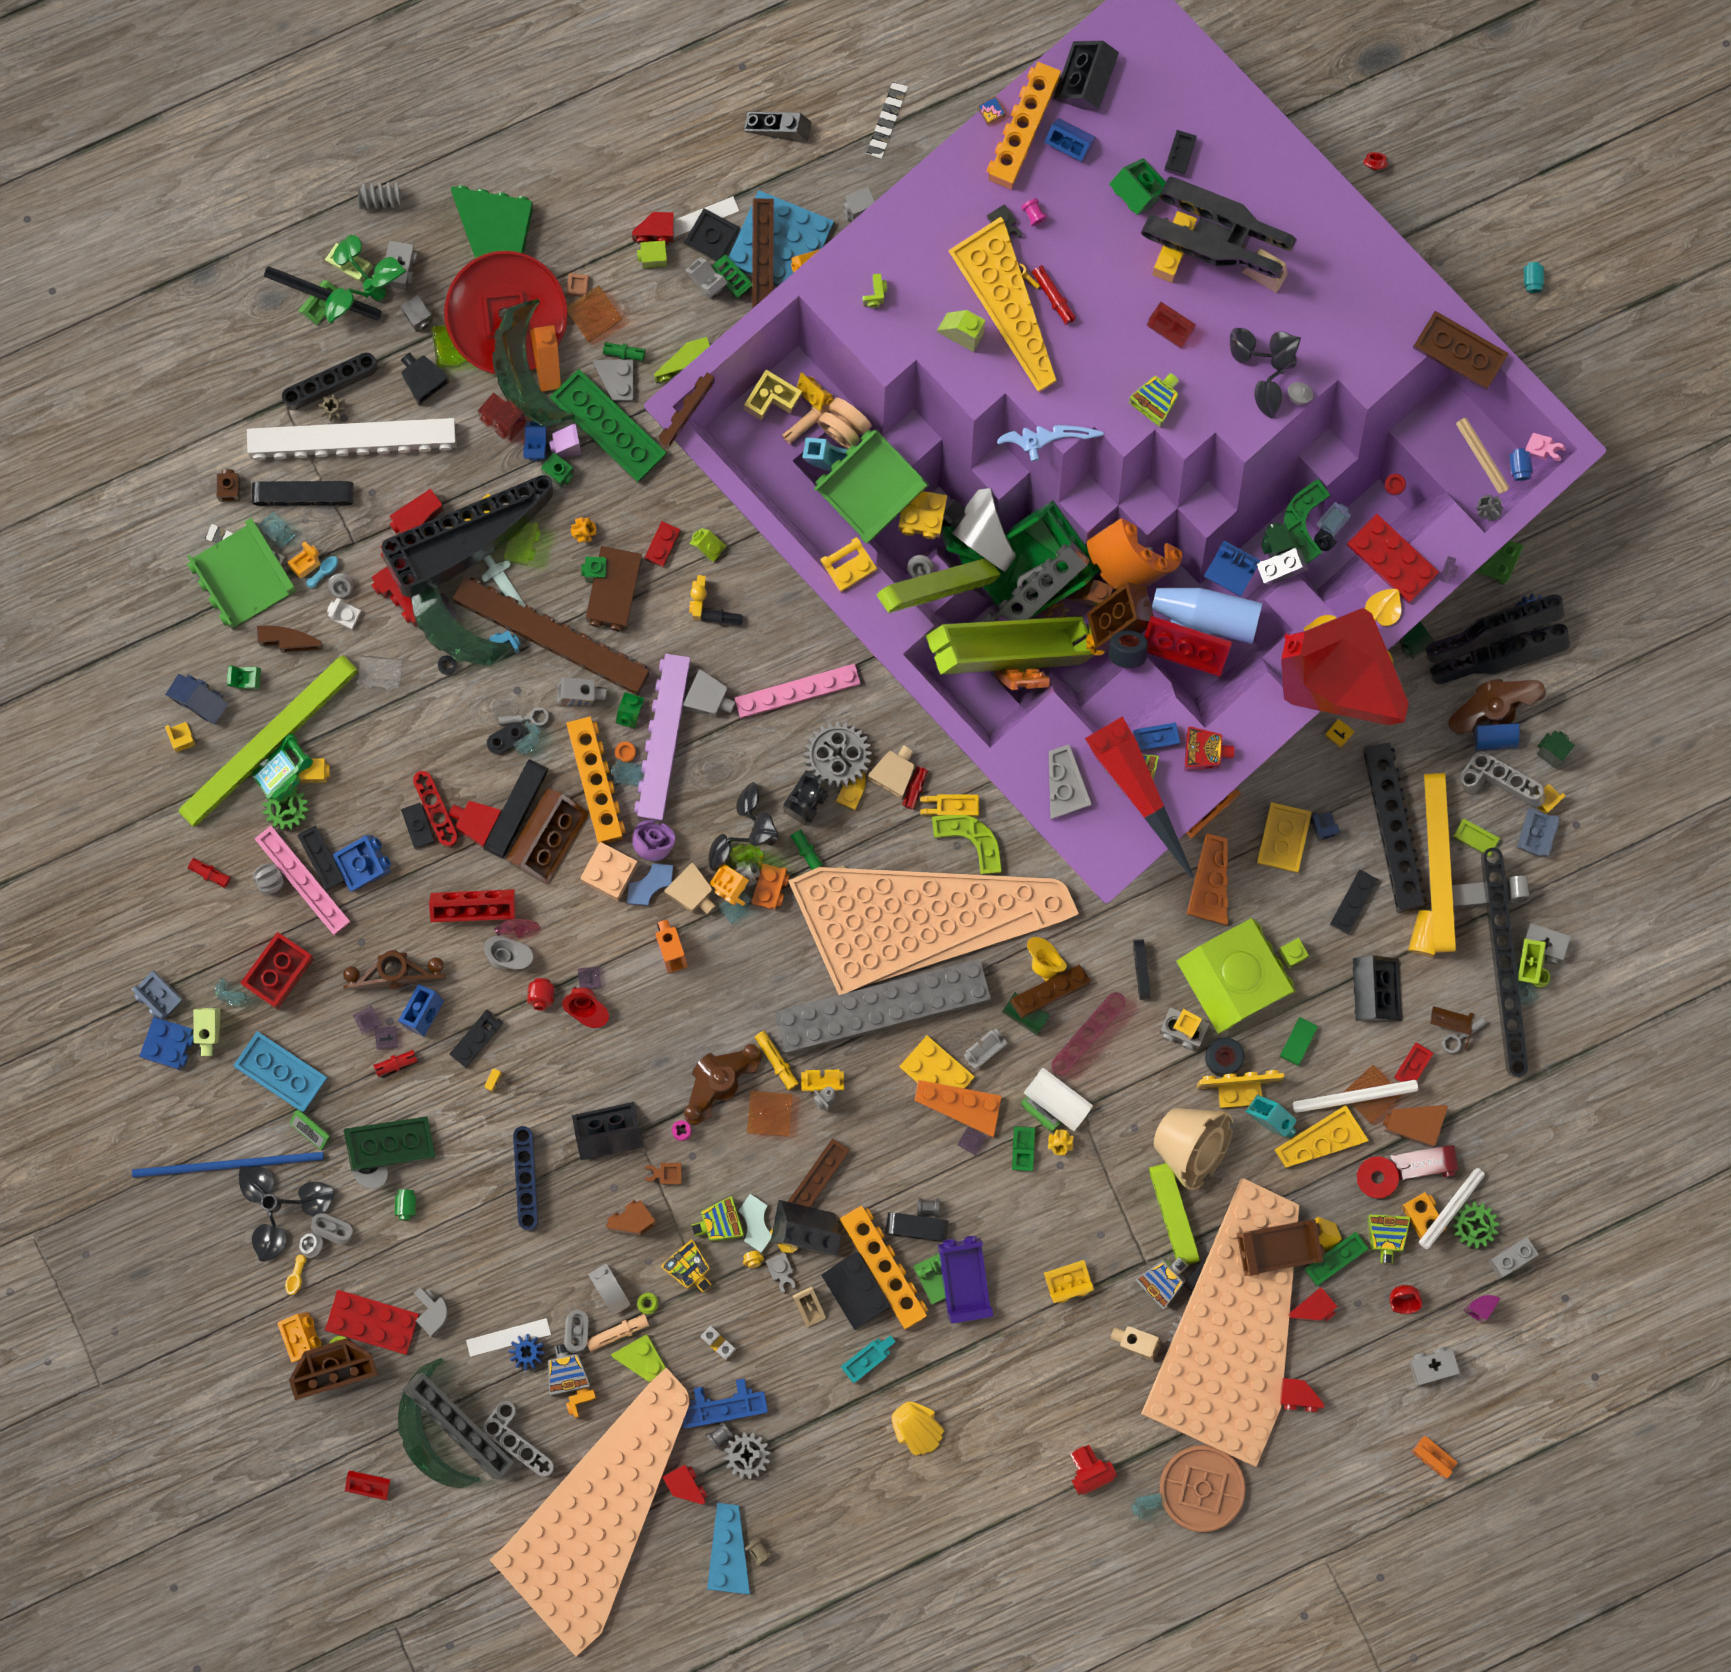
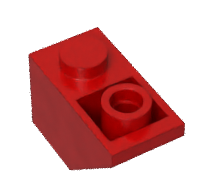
M652 212L632 231V240L638 244L665 241L666 245L669 242H674V212Z
M1282 1378L1280 1404L1284 1405V1409L1297 1410V1407H1305L1306 1412L1318 1413V1409L1324 1408V1403L1305 1380Z
M683 1465L663 1476L673 1497L701 1505L706 1503L704 1498L708 1496L702 1485L697 1487L694 1481L697 1476L692 1467L687 1468L686 1465Z

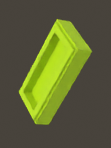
M1464 818L1453 835V838L1480 853H1483L1486 849L1495 848L1500 840L1499 837ZM1489 852L1487 854V857L1490 858L1493 852Z

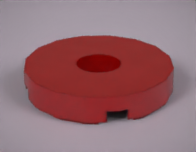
M1381 1156L1365 1160L1359 1166L1357 1172V1184L1360 1190L1374 1199L1385 1198L1391 1195L1396 1190L1399 1182V1173L1395 1164ZM1377 1171L1382 1172L1384 1175V1180L1379 1184L1372 1181V1174Z

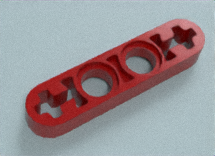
M419 771L413 777L414 786L439 842L444 847H452L458 839L454 826L432 777L426 771ZM420 776L428 778L426 784L430 790L425 791L421 783L417 784L420 781ZM429 794H434L437 797V802L434 805H428L425 802V798ZM437 813L445 815V821L442 824L434 822V816ZM446 827L449 835H454L451 837V842L442 840L445 835L441 828Z

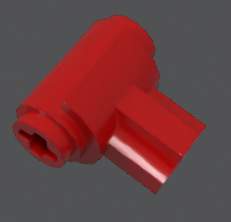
M1090 1445L1082 1446L1070 1454L1077 1468L1075 1471L1076 1476H1074L1075 1479L1071 1481L1078 1495L1083 1494L1084 1496L1114 1481V1478L1117 1477L1111 1462L1106 1463L1105 1461L1102 1462L1101 1459L1097 1460Z

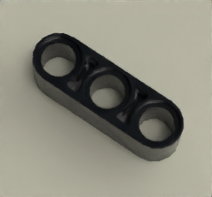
M888 1212L885 1234L943 1242L947 1239L949 1221Z

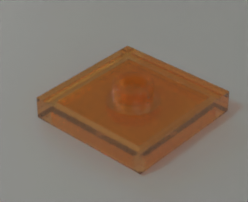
M599 285L567 306V313L588 343L622 321L621 316Z
M1372 1065L1344 1092L1389 1085L1391 1083ZM1402 1095L1351 1104L1372 1124Z
M750 1091L747 1134L789 1137L793 1094Z

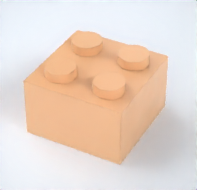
M600 842L580 878L581 883L619 902L638 867V862Z

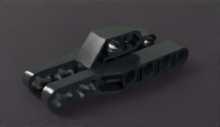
M1168 177L1159 195L1160 199L1170 205L1206 219H1199L1193 231L1186 225L1183 227L1170 222L1166 217L1163 219L1155 215H1149L1141 230V235L1153 242L1216 267L1244 266L1272 278H1279L1283 266L1272 259L1246 250L1245 248L1250 238L1254 237L1287 251H1292L1297 241L1293 235L1259 222L1244 204L1175 177Z
M1556 594L1549 595L1477 619L1473 625L1462 633L1430 643L1426 647L1429 661L1437 663L1456 657L1434 665L1430 670L1432 681L1436 684H1444L1471 674H1497L1568 649L1570 640L1567 626L1564 624L1551 625L1552 622L1562 619L1565 615L1562 597ZM1543 625H1547V626H1548V627H1545V628L1536 630V631H1534V632H1531V633H1528V634H1525V635H1522V636H1519V637H1516V638H1513V639H1510V640H1507V641H1504V642H1501V643H1498V644L1489 646V645H1491V644H1493V643H1496V642H1499V641H1502V640H1505V639H1509V638H1511V637H1514V636L1518 635L1519 633H1522V632H1525V631L1530 632L1531 629H1534V628H1537V627H1540V626H1543Z

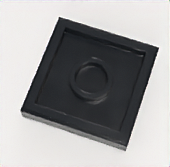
M703 208L685 239L684 245L717 262L726 254L740 227Z

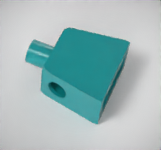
M1256 1095L1245 1111L1270 1132L1287 1138H1292L1296 1134L1297 1129L1294 1127L1296 1119L1277 1102Z

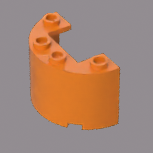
M1123 518L1087 540L1088 552L1093 564H1098L1102 571L1100 573L1102 578L1116 590L1127 582L1148 588L1177 569L1183 557L1181 550L1168 543L1164 545L1165 558L1138 544L1137 526Z

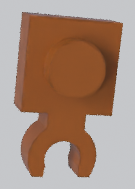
M660 1163V1169H656L652 1165L645 1166V1170H652L654 1172L652 1177H645L647 1182L660 1179V1185H681L682 1163Z

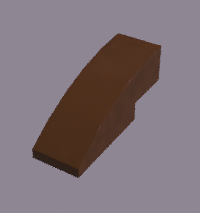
M257 626L258 643L260 646L279 645L282 653L323 650V644L320 640L301 631L280 626Z

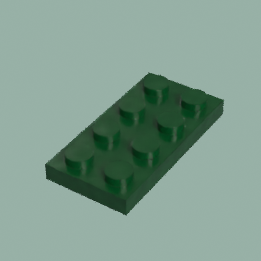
M428 1116L344 1129L351 1172L435 1158Z

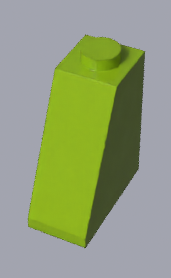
M968 310L949 312L944 317L937 332L974 352L984 335L986 320Z

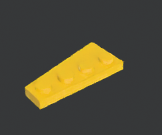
M1345 1105L1279 1146L1274 1152L1283 1166L1288 1168L1366 1143L1369 1140Z

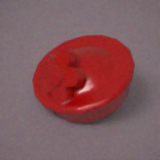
M1379 152L1368 153L1363 160V164L1373 170L1384 169L1388 166L1387 157Z

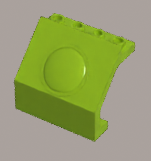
M1252 918L1198 946L1176 960L1218 1034L1229 1030L1236 1023L1266 1006L1296 992L1292 979L1287 976L1283 969V963L1276 957L1272 944L1262 933L1261 925Z

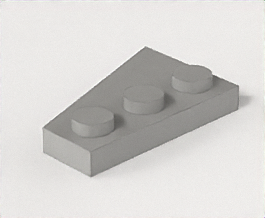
M1068 744L1049 751L1050 820L1091 806V801L1070 745Z

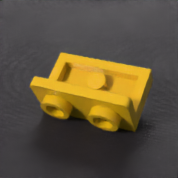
M1084 1260L1043 1273L1049 1294L1054 1303L1066 1302L1074 1296H1085L1094 1290Z

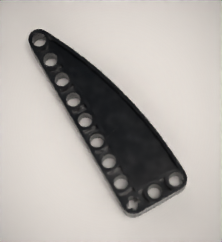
M546 475L537 476L384 540L382 543L383 559L402 595L414 597L460 574L503 545L549 502L553 496L552 480Z

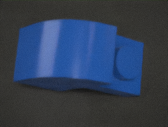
M526 421L523 458L533 461L546 459L547 421Z

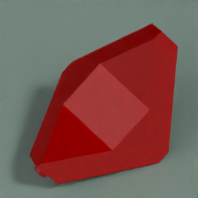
M1360 608L1306 631L1285 634V643L1281 657L1284 700L1292 705L1388 726L1405 722L1409 702L1371 612L1365 608Z

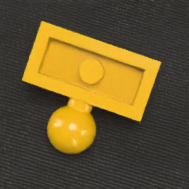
M697 575V581H693L690 592L694 601H690L689 613L692 614L693 620L701 621L703 603L707 596L705 588L706 576Z

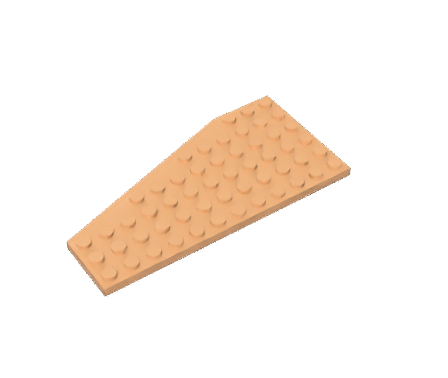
M1241 1178L1141 1414L1253 1467H1257L1281 1409V1384L1285 1370L1289 1326L1288 1314L1290 1313L1294 1267L1244 1276L1237 1233L1298 1222L1299 1205Z

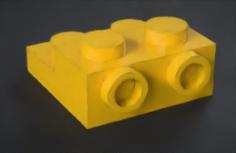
M922 491L901 512L898 531H902V534L908 536L920 534L926 539L940 538L947 495Z

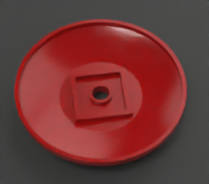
M496 251L475 258L457 273L446 295L444 320L453 346L467 362L491 374L516 375L536 368L530 330L554 325L557 345L559 346L567 324V304L560 283L544 264L523 253ZM501 308L509 310L510 315L508 319L503 320L500 318L499 310Z

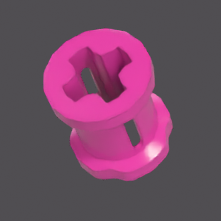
M1037 198L1021 206L1022 211H1025L1029 217L1032 227L1044 222L1048 217L1046 214H1043L1038 205L1039 200Z
M679 1120L673 1124L672 1133L674 1138L678 1141L689 1139L691 1128L686 1121ZM683 1126H685V1131L687 1133H682L679 1136L677 1128H682Z

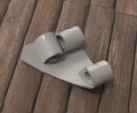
M979 489L967 504L964 511L965 516L953 534L995 566L1006 571L1016 558V555L1001 525L992 489Z

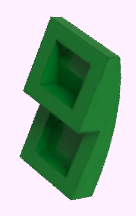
M1299 1017L1279 1057L1299 1066L1318 1026Z
M1014 1126L1012 1170L1033 1171L1035 1127Z

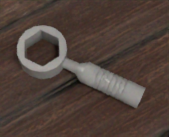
M537 707L531 711L530 716L498 717L499 725L523 723L526 720H531L534 726L543 727L548 723L549 715L544 708ZM535 712H544L546 715L544 722L536 723L534 721Z
M1483 1018L1471 1025L1472 1034L1487 1025ZM1462 1033L1459 1037L1454 1034L1447 1035L1441 1042L1443 1051L1448 1054L1456 1053L1461 1047L1460 1040L1468 1038L1469 1034ZM1448 1038L1457 1041V1048L1453 1051L1445 1046V1041Z

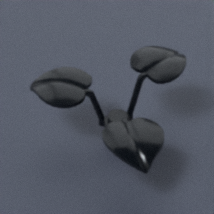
M1234 328L1230 334V350L1237 362H1248L1251 359V354L1253 356L1272 358L1271 365L1277 372L1269 376L1266 381L1257 382L1254 397L1261 412L1269 418H1275V414L1282 402V391L1276 382L1271 381L1278 375L1283 374L1284 370L1292 369L1296 366V353L1301 337L1282 331L1276 332L1272 335L1269 343L1272 354L1254 351L1256 339L1249 330Z
M755 782L745 787L736 804L737 813L740 816L747 814L755 821L749 838L730 837L727 839L725 834L719 835L713 841L709 850L708 859L712 871L721 867L728 860L731 853V842H750L753 846L764 843L772 846L778 838V831L769 813L763 812L757 818L752 814V811L756 809L759 802V791Z
M241 1166L239 1169V1185L243 1196L250 1202H260L261 1207L268 1211L267 1215L272 1223V1226L262 1224L253 1232L252 1245L259 1261L265 1262L277 1257L287 1244L286 1231L283 1228H275L276 1222L273 1217V1213L278 1212L282 1204H302L303 1212L314 1217L328 1210L335 1196V1191L327 1184L308 1182L299 1188L298 1194L301 1200L280 1199L273 1194H267L274 1186V1177L269 1170L262 1167Z

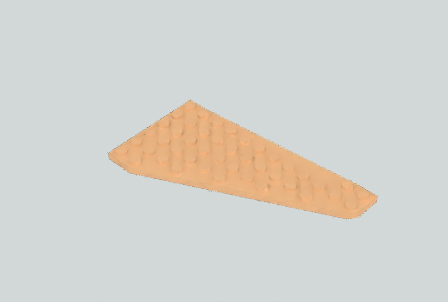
M818 867L788 880L838 995L1060 923L1079 914L1066 885L1059 880L1049 878Z
M665 1368L648 1384L511 1540L490 1559L495 1567L576 1657L604 1630L689 1408L690 1398L688 1391L668 1368Z

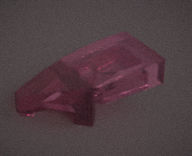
M526 919L506 920L494 928L497 936L515 931L518 939L529 932L541 929L537 922Z

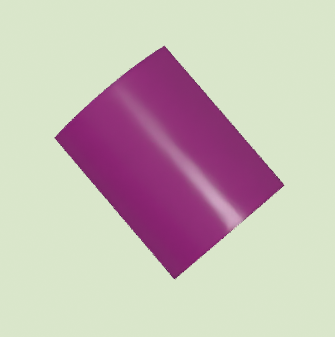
M1493 1295L1481 1296L1471 1301L1463 1312L1482 1323L1489 1318L1501 1298Z

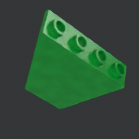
M463 185L451 186L452 197L474 258L496 251H514L524 254L533 212V203L529 198L524 196H518L517 198L509 197L508 194L501 192L492 194L485 189H477L475 191Z

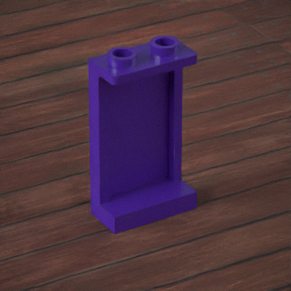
M967 1236L962 1241L949 1239L943 1241V1244H938L947 1316L951 1324L993 1317L982 1251L983 1241L977 1238V1236Z

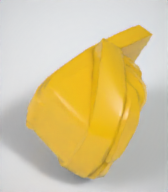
M907 1401L899 1406L891 1416L892 1426L899 1443L906 1444L915 1456L919 1454L924 1455L927 1452L930 1453L939 1445V1441L943 1438L941 1435L944 1429L934 1419L935 1412L918 1403Z

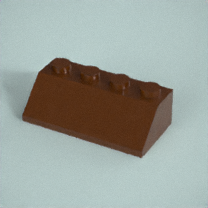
M547 788L508 854L506 861L547 885L589 812L564 794Z

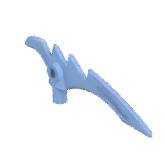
M1055 425L1053 432L1038 426L1037 433L1023 428V436L1012 431L1002 435L997 443L1014 442L1020 445L1025 452H1029L1031 461L1039 460L1037 450L1055 439L1063 437L1088 439L1103 436L1104 432L1068 425ZM1063 431H1079L1089 433V435L1080 433H1065Z

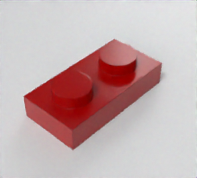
M661 521L644 560L664 568L681 530Z
M1415 1042L1393 1079L1398 1082L1417 1081L1434 1053Z
M349 1470L346 1477L345 1492L387 1501L391 1479Z

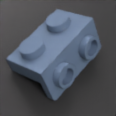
M1529 808L1517 848L1534 856H1548L1553 847L1552 842L1558 830L1560 817L1547 815L1536 809Z
M155 970L151 971L138 986L132 988L135 998L142 1004L145 1003L150 1008L149 1012L156 1018H168L184 1000Z

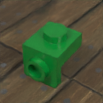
M585 557V564H581V576H585L586 583H593L594 578L606 577L605 557Z
M228 666L227 686L238 690L260 689L261 668Z
M624 692L617 711L616 724L635 729L644 703V697Z

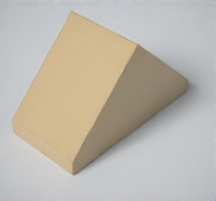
M812 1286L793 1295L796 1306L807 1327L826 1319Z

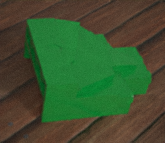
M1052 500L1005 532L1016 558L1006 571L995 566L1001 576L991 584L983 586V588L991 596L996 606L1004 599L1008 601L1013 596L1011 593L1017 588V580L1022 574L1043 564L1048 558L1053 560L1058 555L1056 552L1064 544L1068 546L1073 542L1090 559L1088 565L1031 616L1034 617L1085 586L1100 568L1098 564H1093L1087 546ZM1065 562L1058 563L1061 569H1068V565ZM1038 592L1031 594V596L1037 597Z

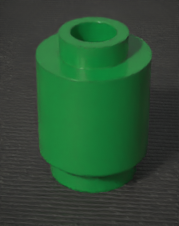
M397 1190L394 1216H399L398 1220L411 1221V1217L416 1216L415 1190Z

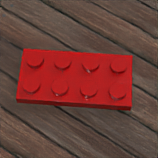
M1378 514L1347 543V546L1392 589H1398L1399 595L1408 604L1439 574L1437 569Z
M1154 616L1150 617L1144 635L1148 641L1147 653L1219 677L1232 644L1231 641Z
M337 1289L325 1331L407 1355L417 1325L416 1320L420 1314Z

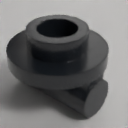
M1322 528L1314 537V542L1321 551H1329L1337 544L1332 534L1324 531Z

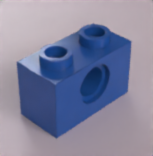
M418 984L398 1021L407 1030L424 1037L444 1000L435 991Z

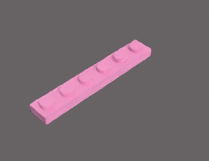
M855 664L735 697L734 699L740 719L855 687L860 685V680Z
M272 826L255 838L256 842L334 936L351 923Z

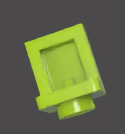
M881 273L873 274L874 295L863 296V306L877 308L880 304H884V293H887L886 280H882Z
M704 528L697 530L689 543L712 562L726 548V545L710 530Z

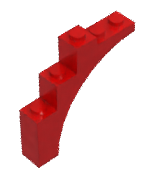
M430 488L391 514L389 517L392 522L389 525L395 534H400L431 521L444 508ZM385 567L371 577L374 582L371 586L376 594L379 595L381 593L384 598L392 594L390 599L396 607L400 605L404 611L401 615L407 624L411 622L415 627L421 623L411 598L402 595L388 567Z

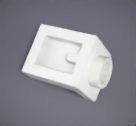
M336 598L335 602L332 601L330 603L327 613H329L328 617L331 621L353 630L361 610Z

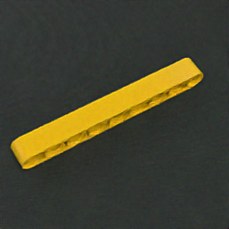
M1445 773L1424 774L1434 952H1456Z

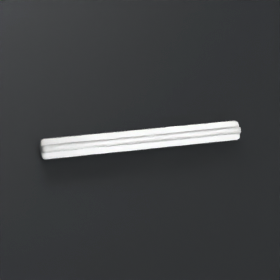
M1416 1080L1294 1101L1293 1109L1295 1113L1417 1092L1419 1087Z

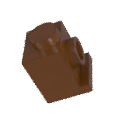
M224 469L222 473L217 474L216 497L219 502L240 501V477L232 469ZM225 481H231L229 486H224Z

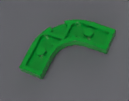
M1316 479L1294 496L1287 507L1284 517V523H1286L1294 548L1302 551L1306 564H1309L1322 554V551L1306 529L1307 515L1330 497V493L1319 479Z

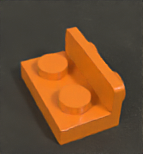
M762 864L751 902L752 905L776 911L777 906L781 907L784 894H781L782 887H787L790 877L787 874V868Z
M1423 1436L1411 1451L1443 1479H1447L1452 1474L1453 1468L1457 1465V1461L1426 1436Z

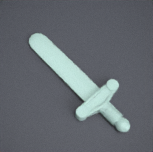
M491 555L486 556L483 560L489 569L482 575V580L487 582L493 578L505 597L511 596L518 600L517 604L525 607L522 599L504 573V570L510 567V562L504 561L496 564Z

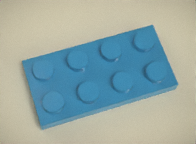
M258 1031L233 1065V1067L302 1113L306 1111L328 1079Z

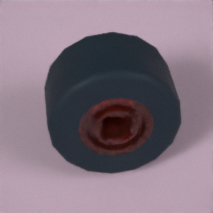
M1130 630L1120 631L1112 635L1109 646V658L1115 665L1123 668H1136L1145 663L1148 641L1144 635Z
M1219 1038L1212 1042L1206 1051V1065L1216 1076L1224 1077L1226 1074H1235L1243 1065V1049L1234 1039Z

